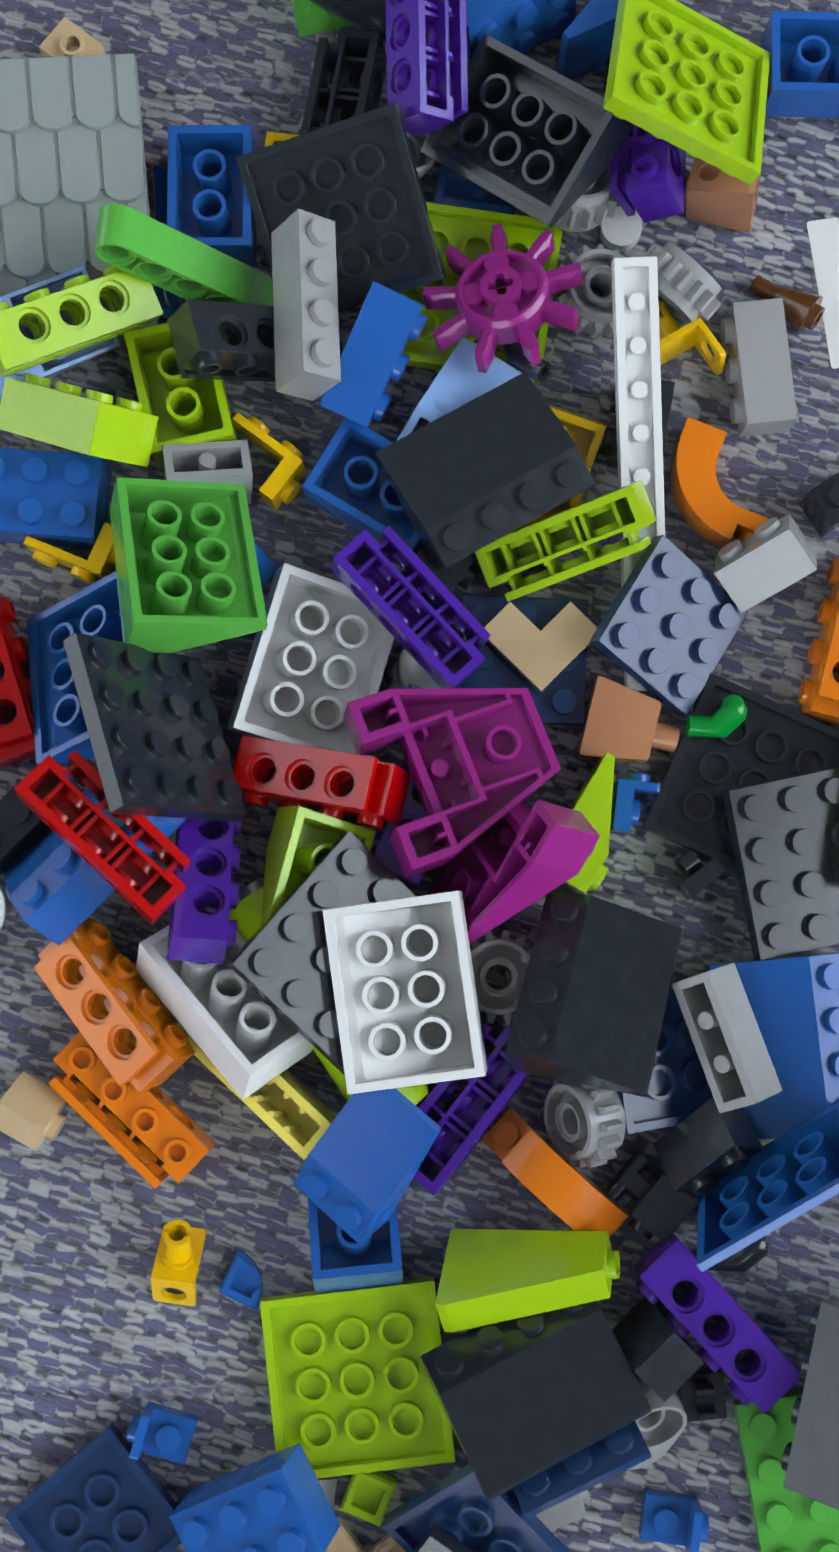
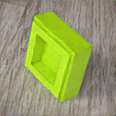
M379 1471L352 1474L340 1502L339 1510L380 1527L396 1488L397 1479Z

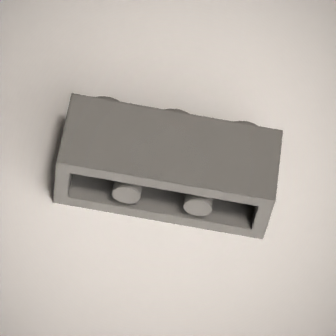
M783 298L733 302L726 317L721 319L720 322L722 344H728L729 358L725 361V379L727 384H733L734 398L730 400L729 407L731 423L738 424L739 437L788 432L798 417Z
M735 963L672 984L719 1114L756 1104L783 1091Z

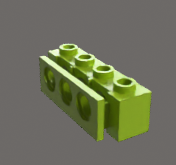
M110 266L102 271L104 277L90 281L88 275H82L63 284L65 290L50 294L48 288L34 291L23 297L24 304L10 308L8 302L0 303V377H7L123 336L124 332L137 330L139 327L154 322L164 313L152 284L121 269ZM99 298L108 303L111 311L103 308ZM59 311L69 315L73 326L62 320ZM19 325L28 327L33 333L34 340L26 338L21 333Z
M641 479L512 531L479 549L475 554L489 588L509 581L512 590L505 593L507 602L642 551L652 542L649 535L640 538L638 530L648 527L657 519ZM623 532L624 536L627 535L626 538L612 545L608 544L600 548L597 545L600 543V540ZM582 547L584 551H587L584 555L573 560L569 559L562 563L559 561L562 555ZM541 563L548 567L537 574L533 573L522 578L521 573H523V570Z

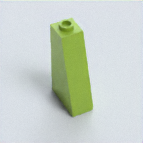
M451 1229L435 1302L445 1332H458L608 1299L611 1295L612 1279H619L620 1276L618 1250H612L607 1231Z

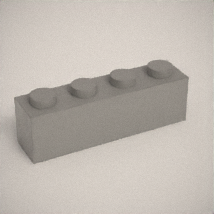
M298 208L271 233L276 392L314 401L341 382L335 221Z

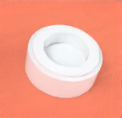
M621 206L616 207L613 217H606L604 225L600 227V237L603 244L613 251L618 249L619 252H624L632 249L639 241L642 232V221L637 212H635V215L627 217Z

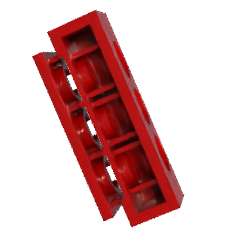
M0 593V669L4 668L5 670L4 676L0 680V766L6 767L34 758L36 754L31 681L24 661L29 660V653L21 636L16 637L12 622L17 621V613L14 604L9 596L4 597ZM16 707L17 714L15 719L7 724L6 717L8 712Z
M243 736L240 739L233 767L235 781L242 791V801L246 804L267 808L268 801L280 803V807L301 806L318 810L319 813L340 820L344 819V815L358 817L356 823L377 829H382L384 822L400 824L411 774L398 765L380 762L376 757Z
M76 750L68 756L70 767L67 770L48 755L14 787L18 798L152 925L185 892L186 884L174 872L179 870L183 874L189 868L191 860L144 815L111 813L116 819L119 817L128 826L127 830L133 834L130 838L103 813L105 810L109 813L110 811L100 774ZM72 778L82 787L85 785L95 795L94 798L98 801L96 805L70 782ZM139 841L149 851L152 849L161 857L160 861L167 867L165 871L137 845Z

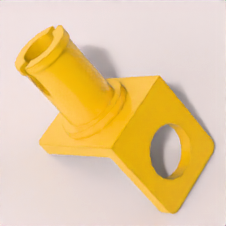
M658 301L660 366L695 346L715 375L723 373L726 352L703 320L699 317L694 322L681 327L667 309L664 301ZM707 343H708L709 346L711 347L714 356H713V355L711 354V352L709 351V348H708V346H707Z
M181 1219L170 1221L164 1225L151 1274L152 1298L154 1301L185 1306L196 1305V1278L206 1239L205 1229L191 1227L186 1221ZM164 1288H176L183 1291L184 1294L170 1293Z

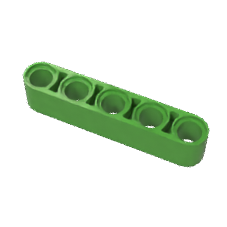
M111 203L99 208L95 255L103 262L186 300L273 306V278L129 206Z

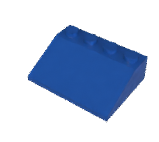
M117 571L26 621L36 765H39L48 755L58 764L69 763L68 756L74 750L84 759L95 758L63 640L77 632L124 642Z
M88 788L82 792L95 805L98 803L94 798L95 795ZM107 810L103 812L129 838L133 835L127 830L128 826L119 817L116 819ZM145 816L167 838L186 820V818ZM49 827L4 870L7 895L26 924L57 945H60L115 891ZM140 841L137 843L148 856L154 852L152 849L149 851Z
M820 952L785 956L771 960H748L706 965V970L710 971L735 963L783 1090L761 1102L744 1107L759 1139H776L839 1101V952Z
M839 1101L763 1146L760 1151L749 1158L750 1163L745 1168L727 1174L718 1181V1188L711 1193L698 1196L696 1266L702 1272L839 1194Z

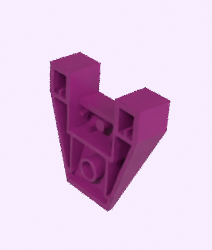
M528 688L387 689L348 702L343 716L357 754L367 755L399 744L427 814L424 818L396 827L390 836L391 844L405 879L446 865L561 769Z
M527 797L450 862L436 868L427 895L462 891L469 944L580 872L600 837L580 811L537 800L531 810L526 804Z

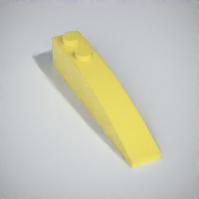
M136 970V974L139 976V978L142 980L145 986L151 991H153ZM161 1001L163 1010L172 1022L180 1026L186 1033L188 1043L196 1052L194 1055L242 1100ZM288 1069L242 1100L303 1160L307 1159L309 1153L337 1116Z

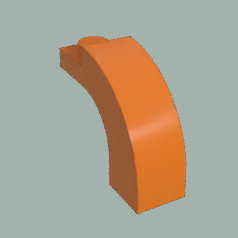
M688 417L676 441L670 464L671 488L677 507L692 529L711 544L723 548L731 541L733 536L738 537V540L742 542L754 535L756 528L769 518L737 506L725 496L718 484L716 462L727 432Z
M511 1107L483 1137L482 1141L502 1160L501 1163L574 1231H607L610 1238L628 1217L602 1189L562 1157Z

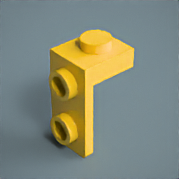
M237 412L232 418L236 431L279 462V465L259 489L263 502L276 511L282 503L288 505L292 502L301 488L299 481L306 473L304 462L301 459L303 454L290 442L283 440L280 444L269 436V428L256 417L251 415L246 419Z
M104 522L88 560L29 536H26L23 542L33 552L32 559L53 569L56 568L57 563L71 568L70 575L89 584H93L95 579L100 580L113 573L116 567L112 527Z

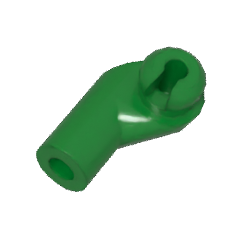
M735 694L724 697L721 708L713 716L688 715L686 723L687 736L727 737L747 716V707L743 698Z

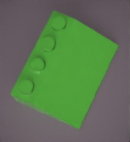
M116 477L110 505V518L124 642L137 645L152 653H173L266 630L268 623L245 484Z

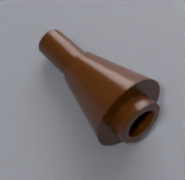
M760 275L751 284L750 290L765 299L783 298L785 320L799 334L803 333L806 328L812 331L825 312V308L821 306L823 296L784 286L779 287Z

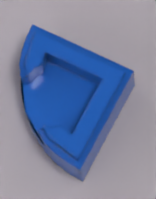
M238 1249L218 1292L257 1311L263 1294L262 1277L252 1258L244 1251Z

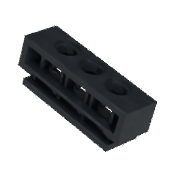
M340 27L336 50L331 49L328 38H319L300 135L379 108L387 68V55L380 31Z
M187 300L167 320L181 378L276 382L273 306ZM340 341V357H341V354H342V352H343V349H342V345H341V341Z

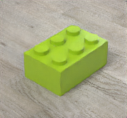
M168 323L124 332L138 399L140 403H143L142 412L159 416L151 455L159 468H163V444L185 443L189 445L202 442L238 440L232 421L233 417L224 380L181 378Z
M25 373L24 381L5 377L0 403V430L86 455L148 467L159 416L143 413V403L117 397L116 405H113V395L86 389L85 397L81 396L82 387L59 381L55 382V387L52 389L50 388L51 379Z

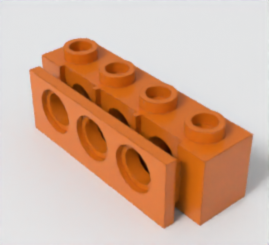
M838 557V559L834 558L831 561L827 572L826 582L832 584L829 598L822 600L817 614V623L822 624L819 639H813L807 655V663L812 664L809 680L804 679L802 681L797 697V703L803 704L802 714L839 726V683L834 679L832 670L835 669L839 672Z
M95 918L86 919L60 945L51 941L38 954L41 961L34 967L35 971L120 1087L130 1081L136 1091L141 1093L162 1085L196 1053L188 1043L184 1030L172 1022L163 1010L160 998L145 986L136 974V967L133 962L121 954L112 942L109 930L103 924L97 922Z
M81 1032L53 1059L65 1073L54 1077L48 1084L155 1189L168 1175L179 1184L216 1144L159 1086L141 1093L136 1091L130 1081L120 1087ZM104 1108H109L113 1113H111L108 1110H105ZM138 1137L142 1142L136 1141L135 1138ZM159 1159L164 1162L163 1165L160 1164Z

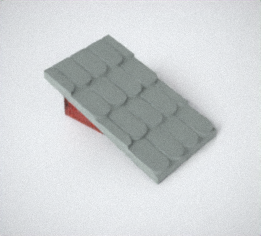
M132 53L114 54V56L108 54L0 59V297L83 265L91 281L104 277L102 271L112 265L103 262L95 255L99 208L105 204H123L150 217L138 71L135 55ZM152 284L155 294L157 296L156 285ZM100 299L103 308L111 311L108 303ZM159 318L137 329L159 325ZM124 335L117 337L121 346L111 351L127 350Z

